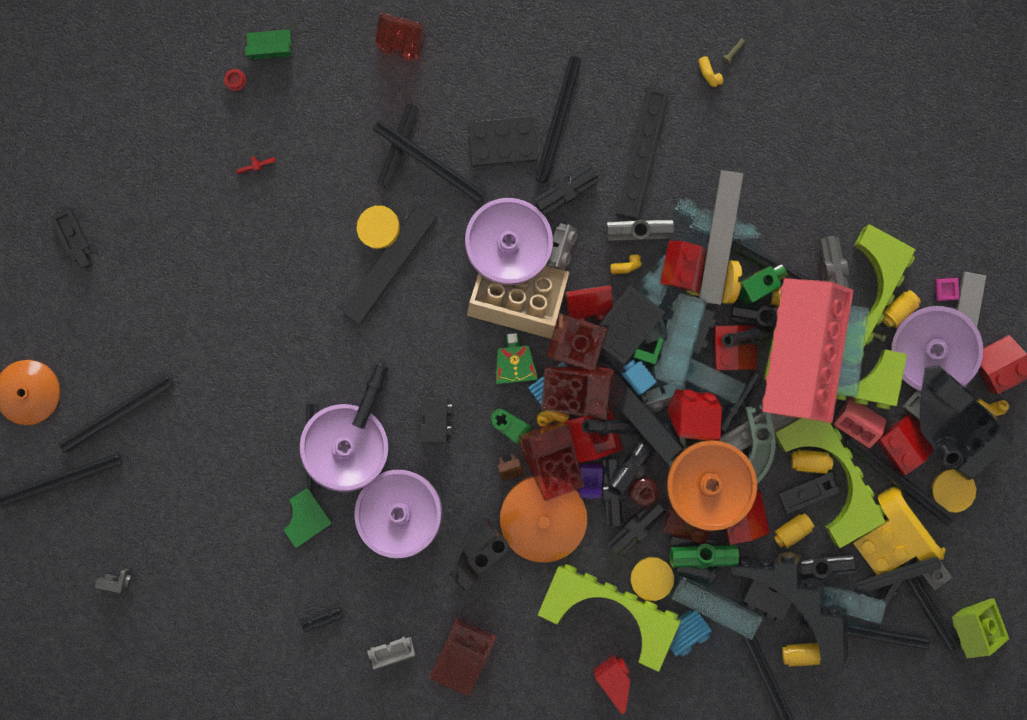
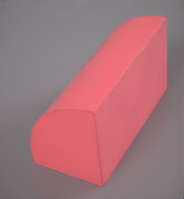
M849 397L837 414L833 425L868 448H871L883 435L887 420L863 404L855 403V399Z

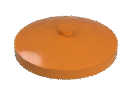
M701 441L684 449L673 461L667 477V492L672 507L684 521L704 530H721L735 525L750 511L756 498L757 478L749 459L736 447L721 441Z
M536 475L520 481L508 492L500 511V527L508 545L518 555L534 562H552L566 557L580 544L587 527V511L582 497L579 496V492L570 483L555 476Z

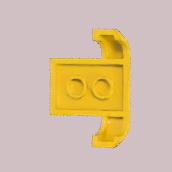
M893 486L878 495L879 503L888 517L885 521L886 523L853 541V544L876 575L891 571L915 556L920 561L932 557H938L941 561L945 555V548H940L905 502L902 490Z

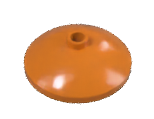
M21 360L10 364L0 373V412L7 419L21 425H33L43 422L54 413L60 401L61 390L58 378L48 366L34 360ZM21 389L25 390L23 397L19 393Z

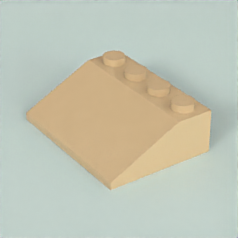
M545 266L533 279L517 285L497 284L487 280L478 273L467 316L551 339L569 272Z

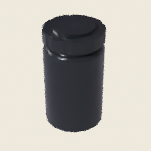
M717 566L708 567L707 569H699L697 567L675 568V575L702 584L706 583L708 586L712 585L717 573Z

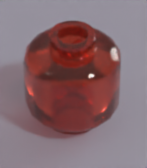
M644 475L635 480L628 490L631 499L640 506H648L654 503L659 492L656 483Z

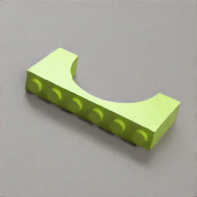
M870 224L863 227L854 247L859 249L871 262L876 272L878 290L876 300L867 315L858 322L848 325L842 363L848 366L855 365V363L858 364L863 358L864 352L862 350L865 344L868 345L873 339L874 333L872 331L875 325H879L883 320L885 314L882 312L884 308L893 301L895 295L892 293L896 286L899 287L905 277L902 275L906 267L909 268L915 258L913 253L916 249Z
M773 337L770 343L767 363L763 377L764 380H766L767 374L769 373L770 354L772 352L774 343ZM882 350L876 366L865 378L848 386H838L836 399L846 401V397L855 398V403L868 405V401L877 403L876 407L889 410L890 406H897L907 354Z
M797 418L774 431L775 439L782 451L788 452L805 446L819 447L831 453L842 465L848 482L847 498L839 515L825 526L835 546L841 548L886 523L883 518L885 513L879 504L876 505L872 499L874 493L869 485L865 486L863 483V473L858 466L855 467L851 461L853 456L847 447H843L840 441L842 436L837 428L833 429L832 425L827 422Z
M571 565L559 566L538 616L559 624L565 613L581 600L603 597L617 601L633 614L640 627L642 652L639 663L659 672L681 620L677 619L678 615L669 610H666L664 613L658 610V606L652 602L645 601V603L637 600L638 596L626 591L625 594L616 591L618 587L605 582L603 585L596 582L597 578L593 575L585 573L583 576L577 573V568Z

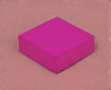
M958 278L934 280L935 301L959 300Z

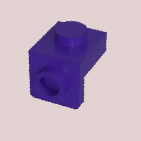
M581 464L580 497L586 499L601 498L603 465Z

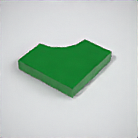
M304 489L289 500L293 508V517L290 524L284 529V532L295 548H297L333 523L310 489Z

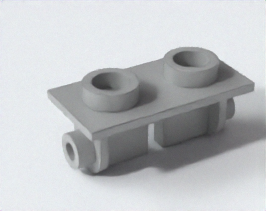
M561 223L559 227H556L553 242L558 243L559 246H552L548 266L557 267L565 271L566 266L571 260L570 252L572 245L577 240L576 228Z
M677 381L663 386L665 394H661L659 387L645 391V394L641 395L642 400L653 412L661 411L669 405L676 389L685 390L684 383Z
M405 636L402 639L390 642L389 645L384 644L375 648L371 647V650L367 651L369 659L372 660L374 670L415 656L412 638H405Z

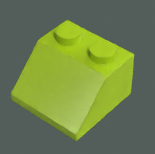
M994 598L963 608L952 616L953 626L957 630L961 641V648L964 650L967 658L990 656L1009 640Z

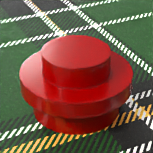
M239 69L228 71L224 77L225 85L232 91H240L246 85V76Z

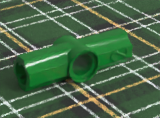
M702 544L699 547H671L670 564L672 568L697 567L699 569H707L712 566H737L739 564V550L736 545L711 546L710 544ZM700 553L707 554L709 560L702 559Z

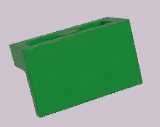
M290 29L247 33L248 46L245 47V55L249 60L293 56Z
M659 337L653 354L636 349L632 360L653 367L656 364L663 338Z

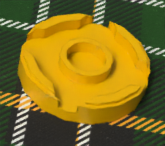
M385 206L370 207L360 215L357 222L358 236L370 248H387L397 240L400 234L399 218L391 209Z
M728 261L722 303H734L739 296L741 283L738 282V277H741L742 270L738 261Z
M953 469L940 472L932 482V498L949 512L957 513L966 510L972 505L976 497L974 480L964 479Z
M647 557L641 559L633 567L630 581L633 590L639 597L649 601H657L670 593L674 585V575L671 567L665 561L658 557Z

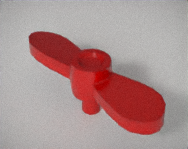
M253 156L251 157L252 163L250 166L240 168L236 172L237 174H243L252 169L257 171L262 169V165L272 163L276 159L273 157L259 162Z

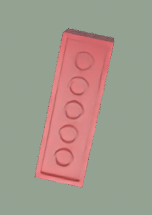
M784 278L780 290L781 300L777 310V325L773 333L774 343L770 354V368L766 377L767 386L762 401V412L832 423L853 290L833 282Z

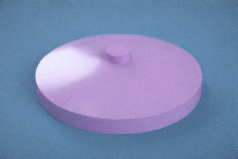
M501 198L483 205L472 216L465 235V249L471 265L487 280L502 285L521 284L537 276L546 266L553 246L551 227L545 216L532 204L515 198Z
M930 306L915 311L900 324L893 338L892 351L907 354L902 379L913 388L921 391L925 368L940 365L965 386L972 380L980 368L983 358V342L978 328L965 314L950 307Z
M338 404L324 408L308 421L302 432L300 458L304 469L316 483L329 490L349 492L361 489L370 484L380 474L385 465L388 455V440L385 430L378 419L372 414L369 416L365 429L353 426L352 422L358 411V406Z
M391 470L379 474L361 490L356 501L355 524L360 537L370 549L386 557L406 558L422 552L434 541L442 523V504L437 491L428 480L411 471Z

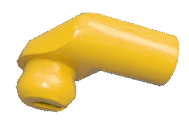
M708 57L700 58L698 63L702 75L712 87L722 85V74L717 73L714 75Z
M630 255V262L612 263L611 273L628 274L640 268L642 265L641 256Z
M981 399L977 400L995 417L1005 414L1009 409V404L1005 400L988 404Z
M548 408L538 414L537 423L542 427L555 420L565 424L564 421H567L570 415L555 408Z

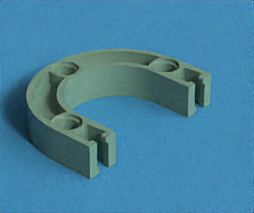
M763 404L759 405L760 409H763ZM751 406L746 407L752 442L747 458L755 470L758 484L772 464L775 454V433L771 413L764 412L765 422L755 424L752 413L756 412V410ZM761 428L768 429V436L764 439L757 437V431ZM679 437L678 440L685 447L682 449L683 451L687 448L685 438ZM677 456L668 462L669 467H671Z

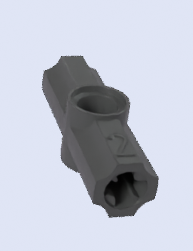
M673 220L607 222V241L674 239ZM635 226H644L646 234L644 236L636 235L634 231Z
M828 236L820 239L819 246L823 261L821 264V275L823 280L849 288L847 281L849 267L847 261L843 259L839 237Z

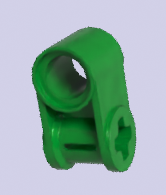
M496 409L491 414L490 420L493 426L520 446L533 428L504 409ZM502 414H505L504 418L506 422H500L499 424H496L497 419L495 417L497 415L502 416Z

